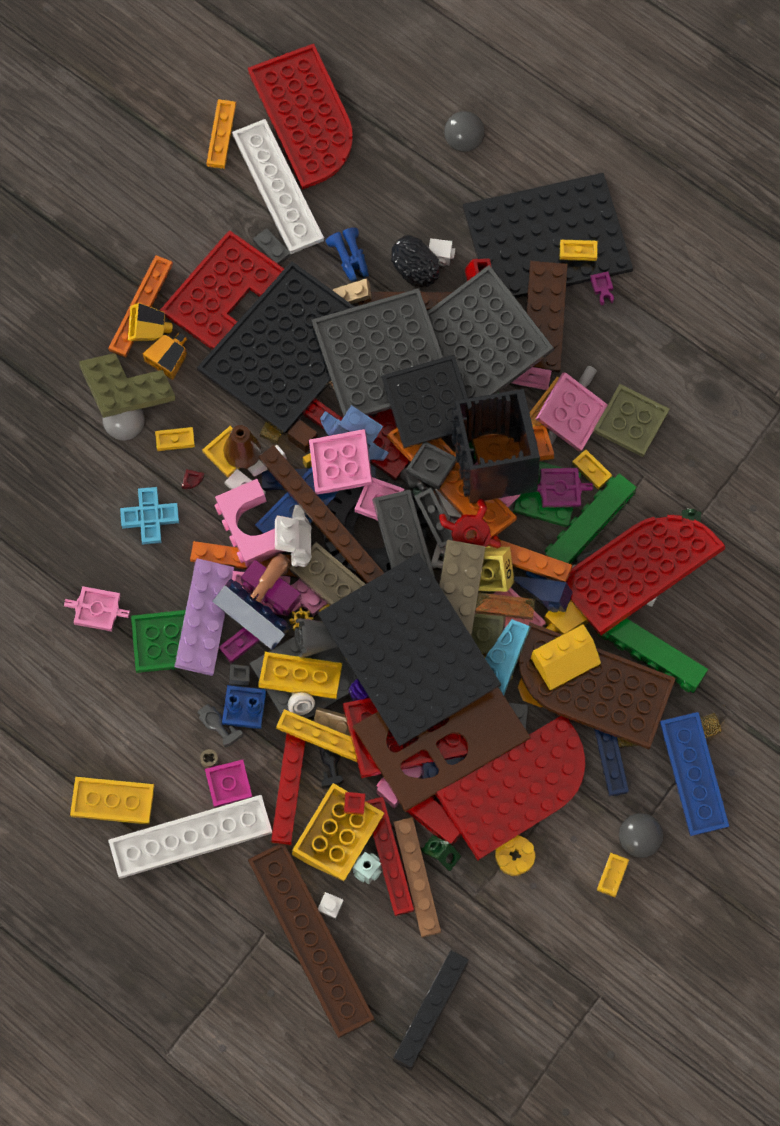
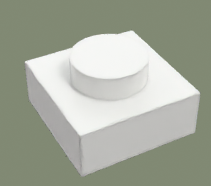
M325 892L318 910L321 914L336 920L344 900Z

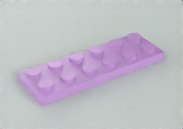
M196 559L174 667L210 676L214 674L225 612L212 601L224 585L232 579L234 567Z

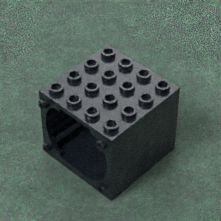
M524 389L455 401V408L452 409L453 446H456L455 455L457 463L460 464L459 474L464 483L463 492L464 496L468 497L469 503H475L479 499L486 501L536 492L538 490L540 455ZM502 434L510 439H514V443L518 442L520 452L518 458L514 455L511 459L496 460V462L488 460V463H485L484 459L480 458L479 465H474V448L470 449L469 443L483 435Z

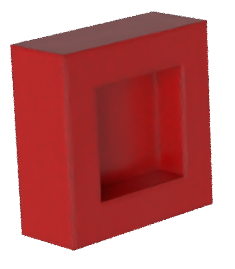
M345 792L344 813L364 815L365 794Z

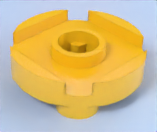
M517 836L496 849V862L505 874L519 876L532 868L535 861L534 846L526 838ZM518 851L521 858H517L516 861L512 860L511 852Z

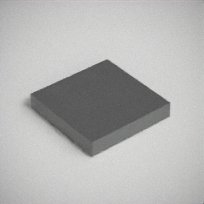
M424 442L406 468V473L439 490L457 463L456 457L428 442Z

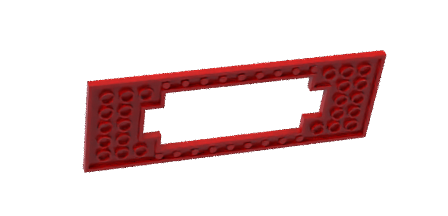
M229 230L160 311H163L168 319L213 350L238 322L229 316L238 303L250 290L260 297L281 274L284 268ZM317 399L303 414L323 429L320 418L325 411L336 419L342 420L341 416ZM389 409L379 412L374 418L370 415L368 416L383 426L373 443L388 452L384 461L370 460V463L396 481L401 471L408 467L410 461L387 438L388 434L397 428L394 416Z

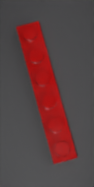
M288 733L286 734L271 842L291 845L306 741Z
M379 797L365 801L384 812L383 817L373 832V837L394 915L399 916L413 912V904L384 798Z

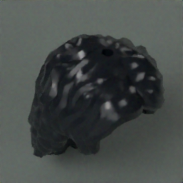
M405 235L397 240L391 249V261L403 279L416 287H428L434 284L435 280H438L440 276L439 258L419 238Z

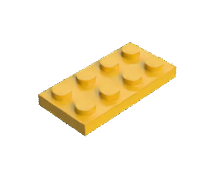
M265 652L259 688L293 693L304 692L313 696L336 699L342 663Z
M75 777L70 816L149 825L154 784Z

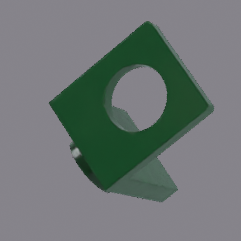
M434 835L431 836L421 850L424 854L437 859L448 871L452 870L461 857L450 843ZM453 853V860L447 863L446 858L448 854Z

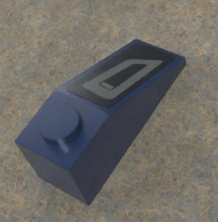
M514 577L513 580L518 587L551 612H566L573 593L566 582Z

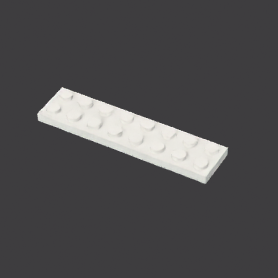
M266 119L233 131L232 136L290 255L323 242L324 237Z
M258 795L109 839L108 841L118 877L121 879L272 834V829L262 796Z

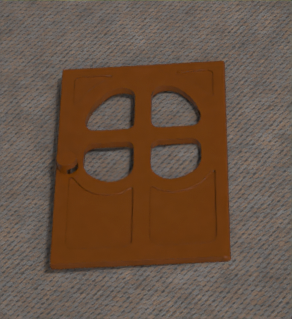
M499 687L450 716L447 724L433 732L425 731L420 734L416 742L397 753L390 751L386 745L389 729L379 712L353 726V729L405 812L437 794V791L464 778L531 738ZM456 733L463 736L466 740L468 753L462 761L455 765H449L437 748L436 742L450 734ZM425 750L439 770L438 774L431 778H413L403 773L401 763L418 752Z

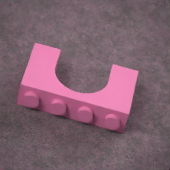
M258 479L215 497L217 502L214 505L218 515H223L224 520H222V524L226 531L230 530L232 535L229 537L233 547H238L239 552H237V556L241 563L245 562L247 568H249L254 560L260 563L276 556L278 553L285 552L275 549V529L258 536H250L238 528V521L244 512L266 502L265 494Z

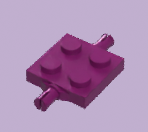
M548 468L539 470L540 482L536 492H540L542 508L580 507L581 492L593 490V483H581L578 468Z

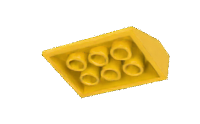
M332 783L292 850V855L318 870L345 881L383 817L384 812L365 802L364 815L344 813L345 792L348 791Z

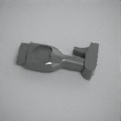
M206 704L197 712L202 723L208 729L217 731L223 738L224 747L231 746L243 737L242 731L234 729L232 725L229 727L232 732L231 734L225 730L222 724L223 718L214 706L211 707L209 704Z

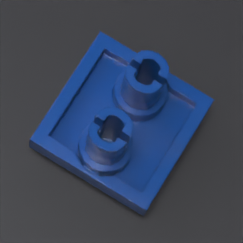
M227 685L222 724L261 729L266 690Z

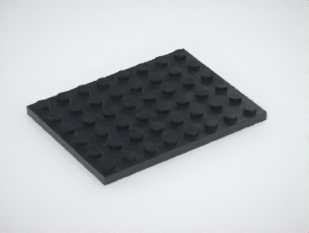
M604 172L463 204V211L477 259H490L493 271L515 298L528 296L530 261L567 264L566 287L591 281V275L607 271L610 277L633 272V266ZM560 240L597 241V261L560 260Z
M291 261L200 363L197 371L285 435L331 383L312 320L355 306Z
M419 553L318 613L399 747L501 686L497 676Z

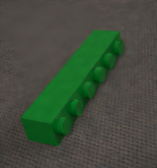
M620 473L615 478L612 476L606 483L607 487L603 491L599 490L594 496L595 500L591 504L587 503L581 511L582 514L572 519L569 524L570 527L566 531L562 530L557 536L558 540L554 545L552 543L548 545L544 551L545 555L572 564L576 556L583 552L635 495L637 487Z
M627 618L603 635L597 634L601 639L613 642L617 649L629 652L633 659L645 662L648 668L675 677V682L680 684V687L686 692L691 691L695 693L708 672L706 667Z

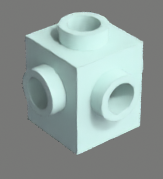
M364 852L362 856L359 855L353 867L354 876L359 881H365L368 884L372 880L375 881L382 872L380 859L373 853L369 855ZM367 863L370 865V868H364L363 866Z

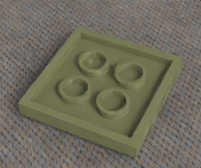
M619 384L593 432L644 458L670 409Z

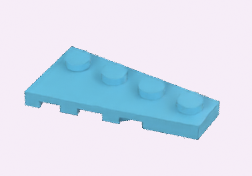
M511 619L485 658L501 683L499 689L503 695H505L531 626Z

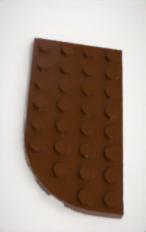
M529 622L528 626H531L519 656V670L523 683L531 696L540 705L555 714L649 750L676 678L596 648L601 661L600 665L550 691L531 660L533 650L562 636V634Z

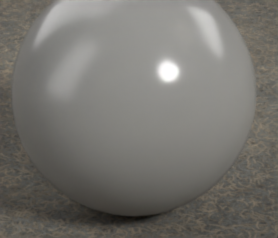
M138 409L102 418V422L106 432L111 437L125 441L139 435L144 427L145 416L143 410Z

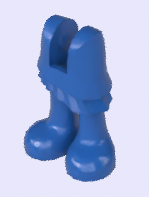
M357 228L345 229L342 235L340 232H337L326 239L327 246L331 248L336 247L342 260V269L351 282L357 281L354 270L359 269L363 278L369 276L363 249H358L356 238L359 236ZM342 235L350 248V251L352 253L351 257L349 256L346 250Z

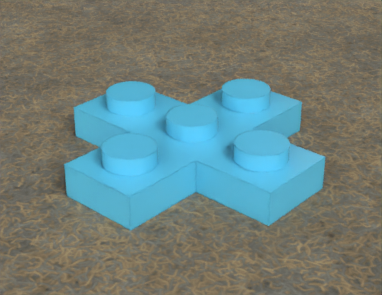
M157 487L138 489L139 506L120 508L122 529L141 527L142 545L162 543L160 525L179 523L178 504H159Z

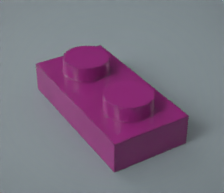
M242 628L219 646V650L230 663H233L260 640L247 629Z

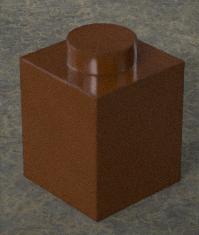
M301 420L288 431V440L305 453L310 449L309 440L318 438L317 432Z

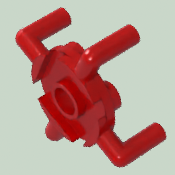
M483 499L477 501L479 510L476 515H462L455 523L448 521L445 514L439 515L442 527L452 530L453 541L486 547L489 545L496 549L501 547L499 537L495 535L491 538L489 525L483 519L487 511V506ZM469 530L476 531V536L474 538H467L466 533Z

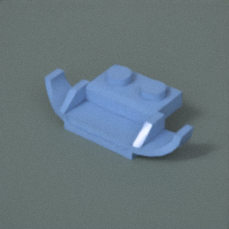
M352 405L341 421L326 411L320 418L324 430L329 436L365 429L370 460L384 461L388 455L387 451L373 443L383 426Z

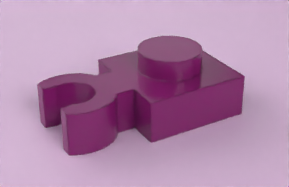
M609 272L591 275L590 280L595 295L600 294V304L604 305V298H609L610 303H613L614 296L610 292L613 291V285Z

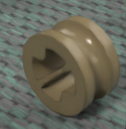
M207 749L200 755L203 767L211 768L218 764V756L215 751ZM211 755H213L214 757L212 758L214 761H209L208 763H206L205 756L210 757Z

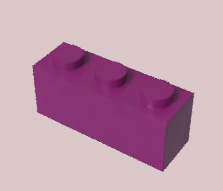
M254 560L241 576L242 587L250 593L254 591L266 567ZM279 577L272 589L269 588L262 602L271 604L278 614L281 615L283 613L288 616L301 600V592Z

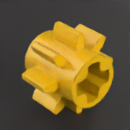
M300 608L298 612H292L294 618L289 619L290 624H295L293 626L294 631L295 628H299V623H296L298 618L314 620L313 617H309V610L305 612Z

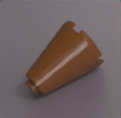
M243 425L235 426L225 442L223 449L224 457L235 468H249L259 460L261 455L260 442L247 427Z

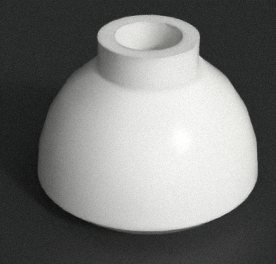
M292 692L288 701L289 711L299 716L309 713L315 706L314 698L304 692Z

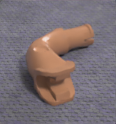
M278 553L259 579V584L250 596L253 599L256 598V601L261 602L269 588L272 589L279 577L288 573L289 568L292 566L291 560L282 553Z

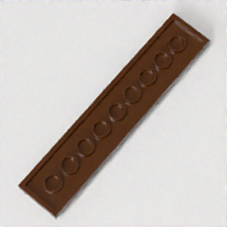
M278 844L248 859L337 1037L340 1038L373 1021L374 1017L285 844Z

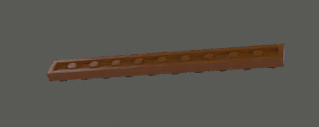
M274 445L259 456V460L366 584L384 574L382 569Z

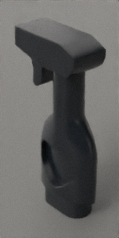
M319 747L321 759L324 764L329 766L331 777L328 778L327 773L323 772L322 788H330L332 783L337 786L341 785L343 777L338 774L337 769L340 755Z

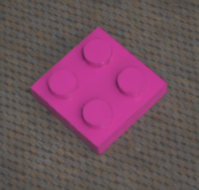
M243 760L205 769L214 808L252 798Z

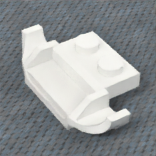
M295 505L292 518L277 515L275 519V549L291 552L292 566L306 567L312 558V527L299 505Z

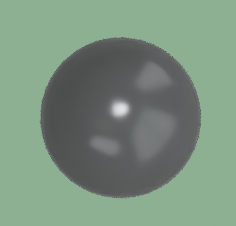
M460 111L453 114L447 120L444 128V136L449 146L461 152L476 149L482 143L485 134L482 120L476 114L469 111Z
M636 813L626 818L621 824L619 841L622 848L631 856L637 858L649 857L661 847L663 829L658 820L653 816L645 813Z

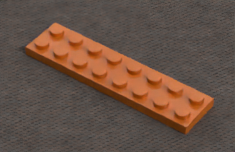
M397 428L387 436L410 462L422 446V444L404 449ZM441 438L428 442L456 457L455 452ZM456 463L438 491L461 515H476L479 510L477 502L469 503L468 497L464 496V483L459 474L460 464ZM499 498L485 501L487 511L483 519L489 525L492 538L515 522L517 517Z

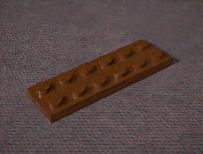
M530 261L527 314L555 349L533 367L551 370L552 372H560L567 264Z

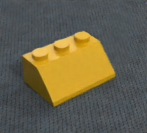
M584 624L533 650L531 660L550 691L601 664L594 640Z

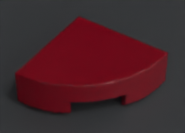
M186 469L182 489H191L198 486L203 481L205 473Z

